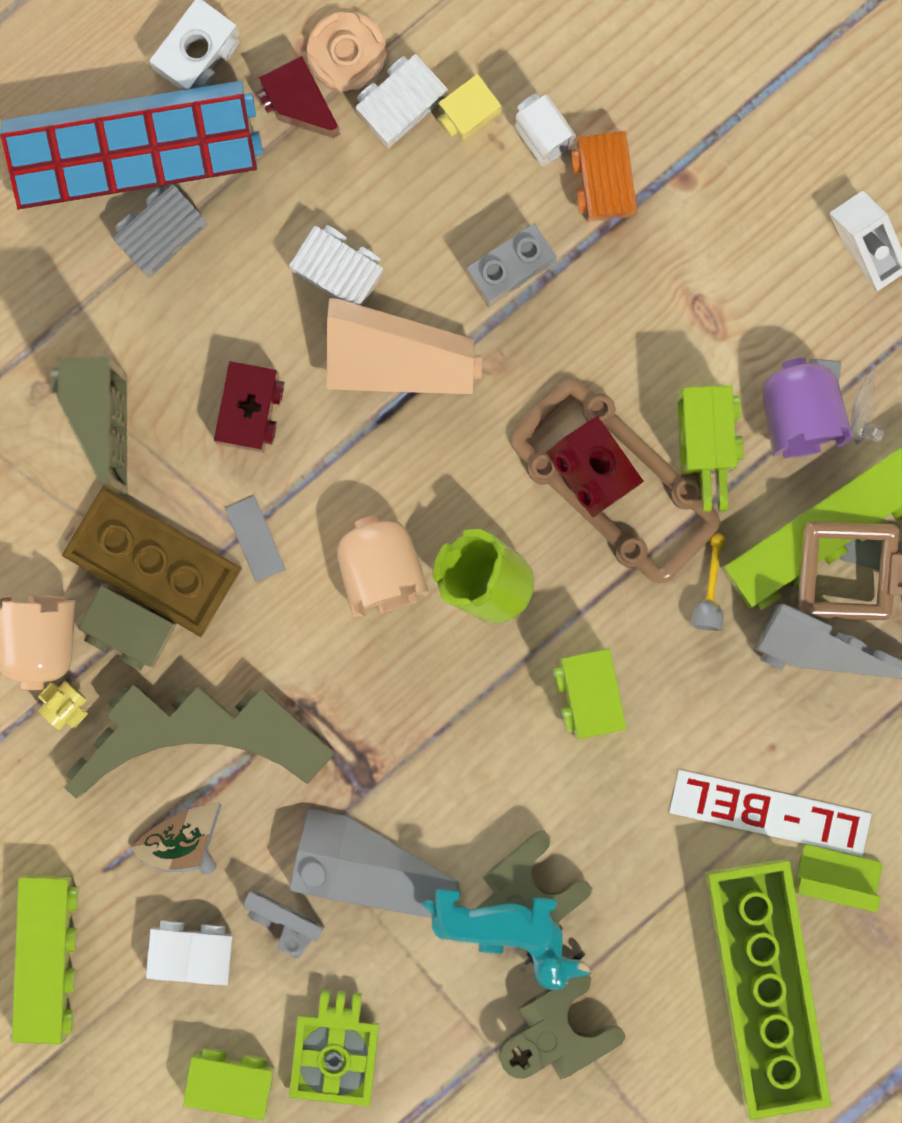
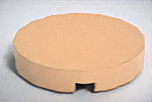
M335 12L320 20L310 33L307 46L309 67L315 78L328 89L342 93L361 91L374 83L383 72L387 58L385 38L378 25L367 16L356 12Z

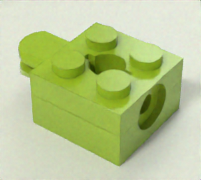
M732 385L683 387L677 394L681 475H699L702 512H711V474H715L718 511H728L727 473L737 468V463H739V460H743L744 457L742 435L735 436V423H737V419H741L740 395H733Z

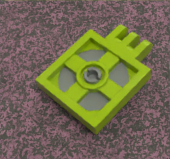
M321 989L318 1016L298 1014L289 1098L370 1107L379 1023L359 1021L362 993L354 992L351 1000V1009L344 1008L346 991L337 992L336 1007L328 1006L330 990Z

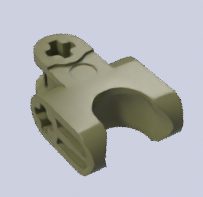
M541 830L531 835L482 877L494 893L477 908L514 903L530 910L533 897L557 900L556 909L551 912V916L558 923L590 896L593 888L587 881H574L566 888L554 893H545L535 887L531 877L533 865L546 852L550 844V836L545 830Z
M590 975L572 978L568 981L566 987L560 990L546 989L518 1008L527 1025L508 1036L499 1048V1058L503 1069L508 1075L524 1079L551 1064L559 1078L564 1079L623 1043L626 1035L622 1028L618 1026L608 1025L593 1033H580L572 1029L568 1023L567 1015L569 1008L574 1000L585 994L591 984ZM519 1046L522 1051L530 1050L526 1054L528 1060L526 1064L521 1065L519 1061L512 1063L509 1061L514 1057L513 1048Z

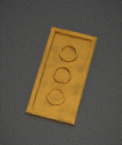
M103 486L61 555L201 638L242 570V567Z

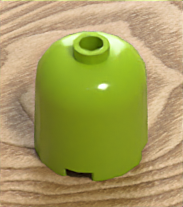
M482 529L464 530L462 532L464 536L459 537L453 544L445 543L435 559L432 574L433 580L438 583L439 593L441 594L440 598L444 602L487 623H505L516 618L527 607L532 598L535 581L532 568L522 555L494 535Z

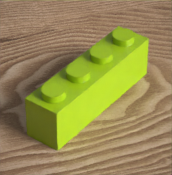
M23 875L18 878L12 1043L62 1044L66 1040L67 1034L73 1033L74 1009H68V993H74L76 969L69 968L70 952H76L78 931L77 927H71V911H78L79 887L73 886V877Z

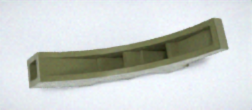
M133 685L130 689L122 686L108 702L112 709L106 715L118 727L115 731L108 727L97 738L93 746L98 750L88 761L81 757L66 774L70 781L64 788L75 798H79L104 775L128 760L159 748L183 744H216L250 751L283 766L308 784L336 752L264 688H261L257 694L250 689L235 706L240 713L234 717L202 687H196L193 692L187 687L172 703L171 706L176 711L171 715L139 685Z

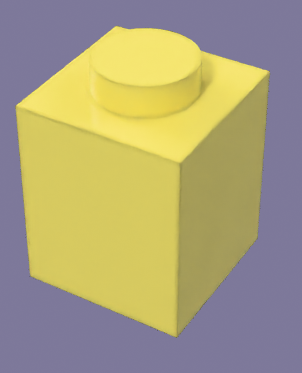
M476 74L439 102V112L441 115L437 119L450 137L457 134L460 140L464 142L499 116L502 106L480 76Z

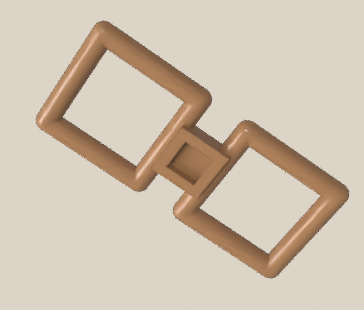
M808 522L804 526L797 610L813 618L888 620L892 615L894 595H902V552H898V527L893 524ZM820 538L882 540L876 604L814 602Z

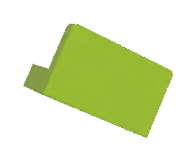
M806 844L802 849L795 879V893L878 913L881 896L877 895V889L883 864L879 861Z

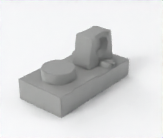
M254 889L249 892L243 904V907L250 910L247 916L252 920L267 927L270 926L271 922L284 925L277 948L295 958L301 956L311 940L317 942L324 928V925Z

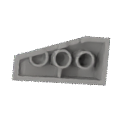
M785 604L773 607L754 650L763 654L760 661L779 670H783L786 664L790 667L902 679L901 660L879 650L872 651L867 648L868 645L854 637L839 632L835 634L831 632L832 626Z
M308 808L289 891L431 918V913L422 906L424 900L435 902L436 888L457 890V880L393 844V842L371 831L349 816Z

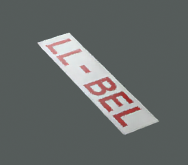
M683 770L678 771L669 813L860 857H863L872 813Z

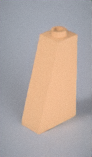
M329 298L327 314L328 390L473 394V379H481L482 355H474V339L341 299Z

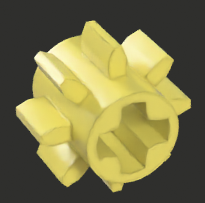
M66 680L59 687L55 683L50 682L38 695V698L44 702L38 709V712L60 731L66 724L71 728H76L88 715L81 708L88 699Z

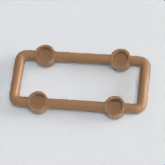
M562 380L514 429L511 435L512 448L528 464L527 471L531 480L540 485L549 484L615 547V557L622 566L627 568L636 567L648 579L656 583L670 581L717 532L720 524L719 514L713 507L711 512H702L700 482L692 477L682 478L615 415V403L609 396L600 393L593 394L578 380ZM569 395H572L583 405V416L587 422L598 415L606 428L671 489L670 497L676 507L683 510L692 509L704 520V523L662 567H659L647 556L648 548L643 539L634 535L626 536L602 512L592 518L586 508L579 503L575 492L563 475L555 469L553 461L546 452H538L527 442L529 436Z

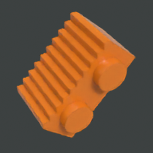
M626 131L579 137L576 143L577 149L570 150L573 174L580 173L582 189H576L578 212L586 213L587 222L635 216L637 205Z

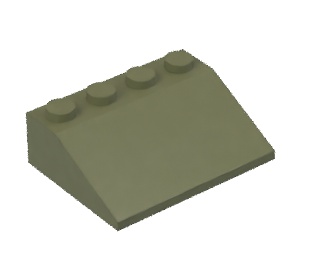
M58 357V368H51V392L57 393L58 401L100 484L119 495H128L127 374L109 357Z

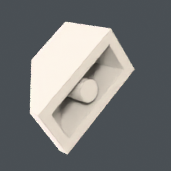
M861 191L829 213L841 241L876 291H879L902 275V248L888 214L864 191Z

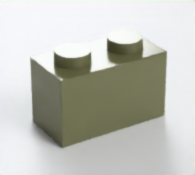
M101 586L78 629L87 633L84 639L85 642L102 651H106L108 646L122 652L121 661L141 671L144 664L148 667L156 665L176 624L115 591Z

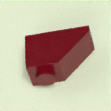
M303 56L259 77L263 89L259 90L257 95L267 114L275 111L281 122L331 138L340 135L339 126Z

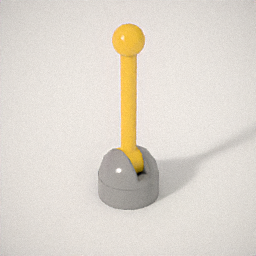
M715 533L710 538L713 551L706 600L699 602L694 607L690 626L703 630L722 631L724 621L723 610L714 601L720 552L721 548L726 544V538L721 533Z

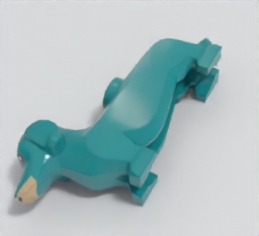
M436 888L435 902L424 900L422 904L431 913L432 930L439 939L479 944L478 951L485 953L503 954V946L526 949L533 958L536 981L543 988L560 990L566 987L568 981L572 978L591 975V969L586 962L567 959L562 956V930L551 916V912L556 909L557 900L533 897L530 910L514 903L469 909L466 906L454 905V902L459 900V890Z

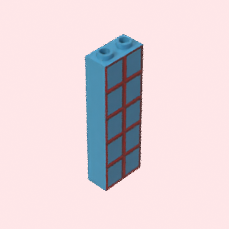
M242 80L2 120L0 130L17 210L257 170L256 156L263 155L260 132H252L249 118L256 117L253 93L245 94Z

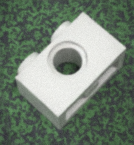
M195 0L149 62L154 71L180 90L209 86L216 74L212 71L221 58L224 60L229 59L239 45L237 25L203 0ZM194 42H204L209 46L207 53L201 58H192L187 55L189 46Z

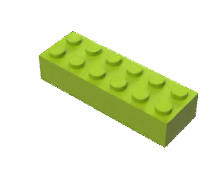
M783 858L705 871L746 1115L750 1120L832 1107L790 861Z

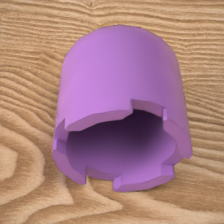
M796 358L782 363L783 369L767 379L763 388V404L774 457L781 455L782 452L784 458L821 453V444L835 440L837 447H841L852 441V430L836 375L828 367L815 363L807 364L806 358Z

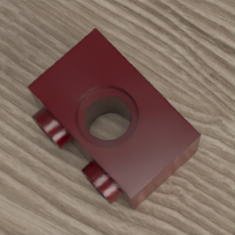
M598 415L565 436L546 451L553 461L555 469L563 475L575 492L579 503L586 508L592 518L644 482Z

